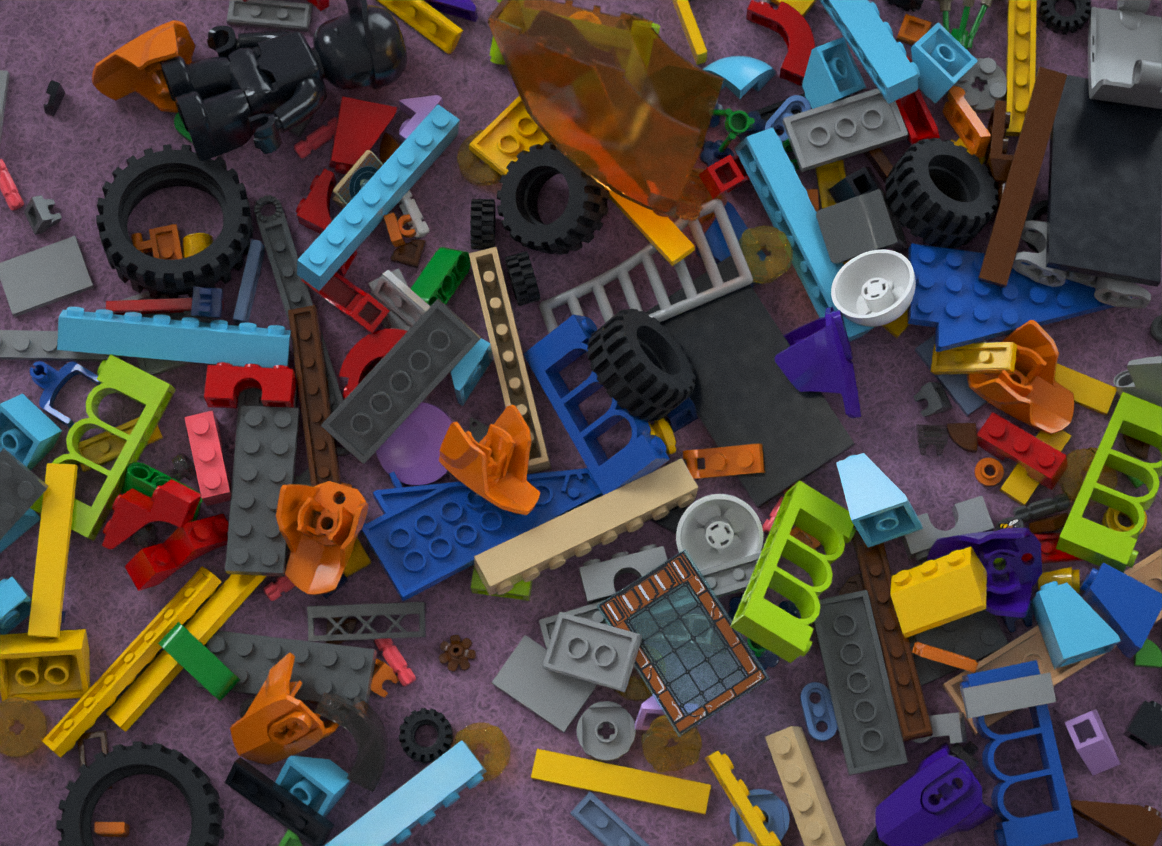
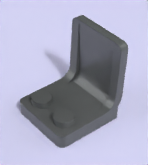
M878 189L823 208L816 213L830 260L833 263L840 264L872 250L891 248L899 253L908 249L902 226L898 222L899 218L897 215H893L890 209L891 203L887 202L884 191Z

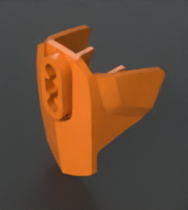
M173 20L155 27L126 43L95 65L92 73V84L103 95L115 101L132 92H137L160 111L178 112L176 103L171 99L160 62L175 56H181L186 64L192 63L195 44L187 27L183 22Z
M1029 320L1001 341L1014 342L1017 345L1014 373H1007L1003 369L1001 373H987V375L983 373L968 374L967 381L970 389L996 408L1040 431L1052 435L1062 431L1071 423L1074 412V394L1055 381L1059 351L1054 340L1036 321Z
M515 405L506 407L496 422L490 424L487 435L479 443L474 440L470 431L465 433L458 422L450 424L439 449L440 457L438 461L445 469L471 490L503 510L528 515L538 502L541 492L527 481L529 453L532 442L530 429Z
M331 481L314 487L298 484L281 486L276 519L279 531L290 549L285 574L296 587L308 595L325 594L336 590L359 532L364 525L369 506L358 489ZM340 495H345V501L342 504H338L337 498ZM333 522L332 528L328 529V525Z
M290 652L269 670L266 681L246 714L232 724L230 728L231 736L239 756L269 765L286 759L291 755L298 754L316 744L320 739L331 735L343 722L350 710L346 707L326 722H322L319 717L326 708L324 704H321L316 712L313 713L301 700L294 698L303 683L300 680L290 682L295 656Z

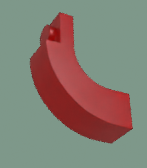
M751 0L747 8L746 20L777 32L787 45L788 53L781 66L779 77L802 86L811 50L815 48L814 37L809 24L795 8L783 1L780 2L778 9L775 10L766 2Z
M394 328L378 330L368 334L352 347L343 361L339 376L349 378L343 392L344 399L404 336L407 330Z

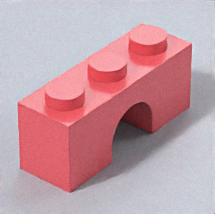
M213 410L184 417L202 500L206 506L230 501L232 485L222 452L223 443L218 420Z

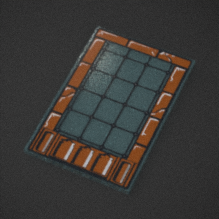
M686 549L597 605L609 626L643 636L634 667L678 737L700 726L704 721L770 680L741 633L730 627L732 624L731 618Z

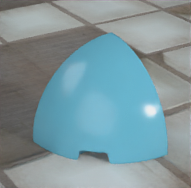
M747 56L722 58L703 69L709 75L708 84L718 93L726 86L739 99L751 88L758 92L776 75V70L767 63Z

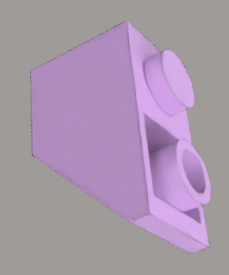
M1097 709L1064 722L1076 750L1093 776L1121 764Z

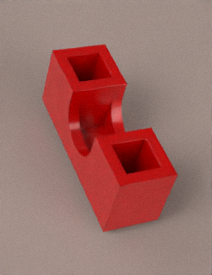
M219 362L216 365H207L204 399L208 407L237 409V401L241 392L248 388H257L262 391L261 401L263 406L294 408L297 378L294 370L284 365L262 368L257 364H246L244 367Z
M993 412L977 433L979 447L1002 461L1005 457L1014 460L1026 470L1027 476L1050 490H1053L1068 468L1067 455Z

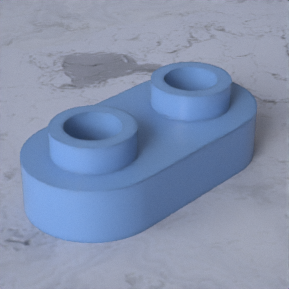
M793 95L787 98L765 125V130L774 128V130L780 129L783 131V134L778 136L782 144L788 139L782 123L783 118L792 116L791 111L794 109H798L800 112L811 110L809 101L803 96Z
M809 683L803 688L800 695L807 731L815 741L825 742L830 740L837 730L828 688L822 683ZM813 693L818 694L820 702L812 703L809 696ZM824 722L827 725V730L819 732L816 724Z

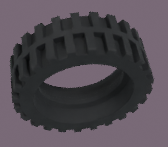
M171 144L163 145V151L154 153L151 147L144 150L145 156L136 159L134 155L126 159L128 166L123 170L117 167L112 172L113 183L106 181L102 187L105 198H98L97 208L99 215L96 216V223L104 252L111 268H116L118 277L124 283L130 280L133 290L141 293L143 289H147L150 297L154 299H159L160 294L168 295L169 299L178 298V295L185 294L192 298L193 287L216 288L215 284L220 280L224 284L232 279L230 271L233 268L239 271L243 266L242 254L248 255L250 247L249 238H253L249 200L244 184L239 183L237 172L233 168L227 171L225 160L219 156L215 161L212 159L200 161L196 152H192L191 145L182 144L181 150H172ZM186 186L202 190L218 201L223 212L222 231L211 245L193 256L175 260L154 258L140 252L130 240L127 227L128 218L136 205L153 192L168 187Z
M135 741L132 746L125 747L122 744L112 746L113 751L104 754L102 751L94 755L96 761L89 766L83 764L78 769L81 775L75 783L71 780L66 786V789L69 790L66 801L60 800L58 809L62 810L61 820H56V830L61 832L62 840L58 841V845L95 846L92 839L91 822L96 804L104 792L113 784L126 777L139 774L155 775L173 783L187 800L191 812V833L186 846H218L219 840L224 838V830L222 829L224 811L220 807L219 794L211 784L210 778L181 752L166 748L163 744L159 743L147 745L142 741Z

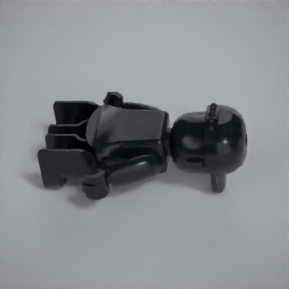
M346 0L348 13L321 24L315 31L312 48H310L304 34L300 31L279 30L238 33V38H236L235 32L231 27L221 25L210 29L207 39L208 47L216 51L218 57L206 58L186 64L181 56L161 61L160 66L171 99L176 103L186 131L190 133L198 159L205 161L242 147L250 140L252 135H254L253 141L256 149H260L264 154L276 151L282 143L279 130L284 133L301 124L316 113L326 100L327 91L323 79H326L334 87L345 90L371 85L373 89H380L396 81L402 75L407 65V50L396 19L387 9L368 5L366 0Z

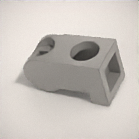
M964 712L929 716L933 735L912 740L916 743H926L935 737L950 735L951 744L967 742Z

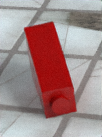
M342 96L329 167L335 168V172L347 174L366 150L371 151L394 119L397 107Z

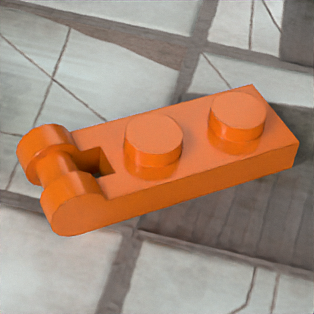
M953 86L948 91V102L944 104L942 113L971 155L975 154L978 158H982L985 156L988 144L990 143V132L985 128L976 112L973 111L964 98V89Z
M759 443L682 451L683 460H686V466L693 479L765 473L763 447ZM705 458V469L698 470V459Z

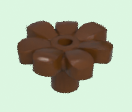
M452 635L450 637L451 643L443 641L440 649L445 653L439 655L440 663H448L447 667L451 672H455L458 666L464 671L469 669L470 663L468 660L476 658V652L469 649L472 646L471 640L465 638L461 642L459 635Z

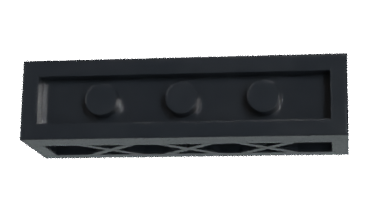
M426 602L307 606L308 641L426 637ZM407 614H419V631L407 632L399 622ZM385 615L393 625L385 633H378L369 624L377 616ZM390 615L401 616L395 621ZM361 616L372 617L366 622ZM331 617H343V618L337 623V622H336L335 620H333ZM348 617H356L364 624L356 634H348L340 626ZM314 618H327L334 627L327 635H315ZM397 626L402 632L391 631ZM366 628L373 632L361 634ZM337 629H339L343 633L340 635H332Z

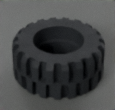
M931 138L912 144L891 169L886 179L887 202L891 203L890 209L893 215L898 216V222L903 227L906 226L911 230L910 233L913 236L921 237L923 242L927 244L935 243L937 247L947 248L949 246V248H955L970 243L992 219L998 208V190L995 189V180L989 176V170L986 165H982L979 162V158L975 154L971 155L968 153L965 147L961 145L956 146L950 140L941 141V138Z
M555 143L533 145L529 148L530 152L523 150L517 154L518 160L516 162L511 160L506 167L509 171L506 176L502 175L500 183L503 184L501 190L497 191V199L500 200L501 205L497 206L498 215L504 217L501 223L505 230L511 231L510 237L516 242H520L524 247L559 255L568 254L570 250L577 251L583 247L582 242L590 243L595 238L593 232L595 230L600 231L604 224L601 222L603 215L607 216L609 207L605 206V200H609V191L604 189V186L607 185L606 177L599 173L601 171L599 165L583 152ZM563 174L569 187L568 204L563 214L557 220L545 225L537 209L539 192L551 177Z
M623 309L591 335L587 346L588 360L591 361L590 367L596 373L600 385H603L607 390L606 393L611 398L613 397L622 409H627L629 414L634 417L639 416L641 420L657 421L668 415L692 394L695 386L694 369L688 361L689 357L686 351H683L680 347L679 341L674 339L670 334L671 332L666 327H663L660 321L654 317H649L648 313L638 311V309Z

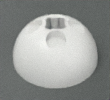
M880 249L862 253L848 261L835 276L831 287L832 301L844 317L856 324L870 327L888 324L899 318L911 304L916 286L915 273L909 260L898 252Z
M712 494L696 500L685 510L678 523L676 543L679 554L685 552L698 572L760 553L763 546V529L756 512L745 501L728 494Z

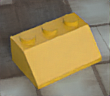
M970 546L962 550H955L941 558L928 560L922 565L909 570H902L891 577L890 595L905 638L986 609L987 571Z
M86 629L60 631L59 638L30 637L28 633L0 635V694L2 703L81 698L90 689V650Z

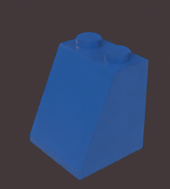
M1103 562L1098 569L1092 568L1085 577L1080 587L1084 591L1082 598L1117 633L1120 642L1116 646L1124 656L1131 659L1142 648L1162 609V593Z

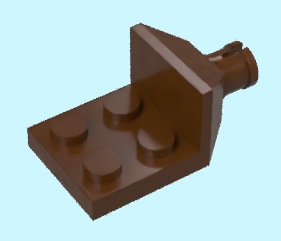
M995 100L988 120V130L991 139L985 153L984 165L989 170V176L995 180V189L998 190L999 208L1014 155L1006 154L1008 138H1005L1006 129L1009 128L1011 112L1006 111L1007 101Z

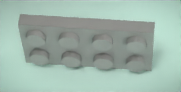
M878 88L785 117L782 122L801 172L907 139L909 135L896 101L888 104Z

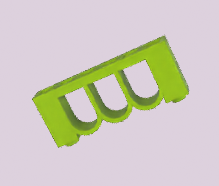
M111 354L107 360L102 361L98 368L97 374L99 376L97 380L101 384L94 387L88 394L86 412L89 418L81 419L74 423L68 431L66 442L70 454H63L52 462L54 464H83L107 476L91 507L74 498L71 530L92 541L95 540L112 510L115 499L122 491L127 467L139 460L176 391L169 383ZM113 393L122 394L145 406L130 435L101 421L98 407L102 399L107 395ZM99 428L126 441L111 471L81 455L78 444L84 433L90 429ZM43 494L30 507V509L40 514L42 511Z
M1122 392L1061 532L1056 549L1097 566H1101L1104 562L1124 573L1126 566L1133 567L1139 553L1134 550V547L1144 525V511L1148 510L1153 504L1158 492L1159 477L1162 476V460L1156 463H1147L1112 448L1120 432L1156 447L1162 454V407ZM1104 466H1107L1144 482L1149 493L1143 497H1132L1097 482ZM1090 499L1125 513L1133 521L1134 528L1129 531L1120 532L1083 518Z
M800 480L793 485L784 495L730 627L789 663H792L799 656L804 657L812 645V641L809 639L814 628L809 625L816 620L820 612L818 596L828 589L832 583L833 574L830 565L842 555L845 543H849L856 532L849 511ZM793 525L821 542L826 555L815 551L791 536L790 532ZM780 556L804 569L810 575L813 587L779 568L777 563ZM767 588L773 589L792 601L799 609L801 619L792 616L764 599Z

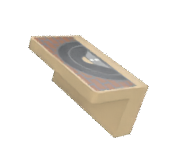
M366 150L334 188L335 196L333 201L338 206L345 208L382 167V162L372 151Z

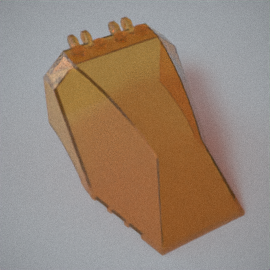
M502 0L489 16L488 25L527 113L544 135L579 169L621 197L653 210L656 215L661 217H675L676 213H678L679 217L683 220L696 221L700 217V211L703 210L701 201L704 202L709 194L701 178L693 175L724 79L702 70L676 53L652 28L653 21L622 11L620 17L600 12L601 6L597 5L593 6V10L572 5L573 0H565V3L553 0Z

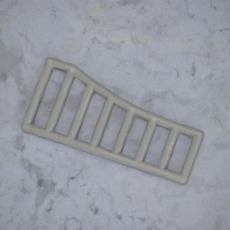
M714 199L690 209L674 223L680 231L689 225L713 288L697 294L686 263L682 259L674 267L687 299L671 305L652 257L658 250L649 243L643 249L601 275L564 293L542 301L539 308L548 333L558 327L552 309L568 303L572 315L584 316L578 298L592 291L606 323L614 316L603 286L617 278L629 308L643 311L628 273L641 263L644 265L661 309L649 314V317H654L660 322L751 284L753 277L722 201ZM712 212L715 213L739 273V277L725 283L698 219Z

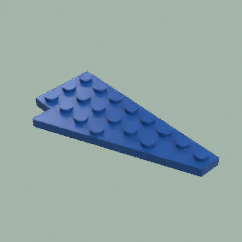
M911 243L908 249V260L913 267L916 280L914 297L908 307V324L935 327L936 352L1008 335L1029 320H1034L1040 326L1115 307L1098 301L1094 296L1095 288L1068 279H1065V283L1062 286H1047L1033 281L1013 268L1011 269L1006 288L979 281L978 277L985 253Z
M588 468L527 474V481L541 492L536 506L528 515L513 513L497 507L461 481L376 490L373 492V498L384 515L363 525L361 533L404 602L474 565V556L603 496Z

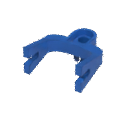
M42 361L33 363L35 369L30 367L32 380L38 387L44 390L39 400L40 407L46 413L71 428L74 422L53 409L56 396L72 377L80 374L96 385H100L101 383L97 380L98 375L74 361L68 362L59 371Z

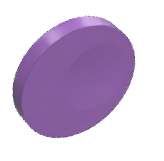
M421 402L376 451L380 464L388 474L394 471L399 481L405 484L424 485L440 479L448 473V470L438 461L440 457L439 449L453 420L438 406Z

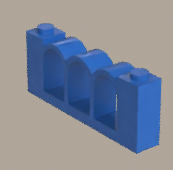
M573 314L523 355L599 489L605 495L654 472L670 460L666 453V445L662 439L656 435H651L648 421L641 420L639 416L634 417L629 414L628 410L622 409L613 397L610 409L591 425L587 423L578 405L603 387V385H600L596 373L592 371L587 380L570 392L559 372L582 354L588 352L589 339L597 331V327L589 317ZM626 418L632 428L630 442L608 459L597 438L619 421Z
M1037 660L962 676L963 682H960V691L963 688L1038 675L1040 671ZM1047 704L1029 707L1034 728L999 735L992 732L987 727L984 716L972 718L976 731L983 738L989 740L982 753V765L985 772L992 779L999 781L991 795L992 807L996 815L1003 820L996 822L997 829L994 830L997 846H1041L1078 837ZM1036 735L1043 769L1007 776L996 768L994 753L1002 742ZM1045 776L1053 810L1019 818L1011 815L1006 810L1003 802L1005 790L1015 782Z

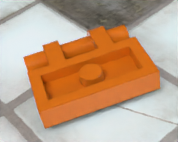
M177 224L149 229L151 240L143 241L142 233L131 235L133 245L144 254L153 251V257L158 259L175 260L184 258Z

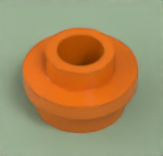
M990 457L981 459L974 469L976 480L984 486L998 484L1004 474L1002 464ZM984 468H993L994 475H987L984 472Z

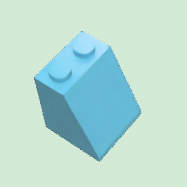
M864 453L851 455L845 460L836 462L851 521L867 547L923 529L922 523L906 495Z
M1057 581L1047 583L1040 587L1041 590L1036 592V596L1031 601L1036 621L1054 669L1110 652L1120 642L1117 633L1068 583L1058 585Z

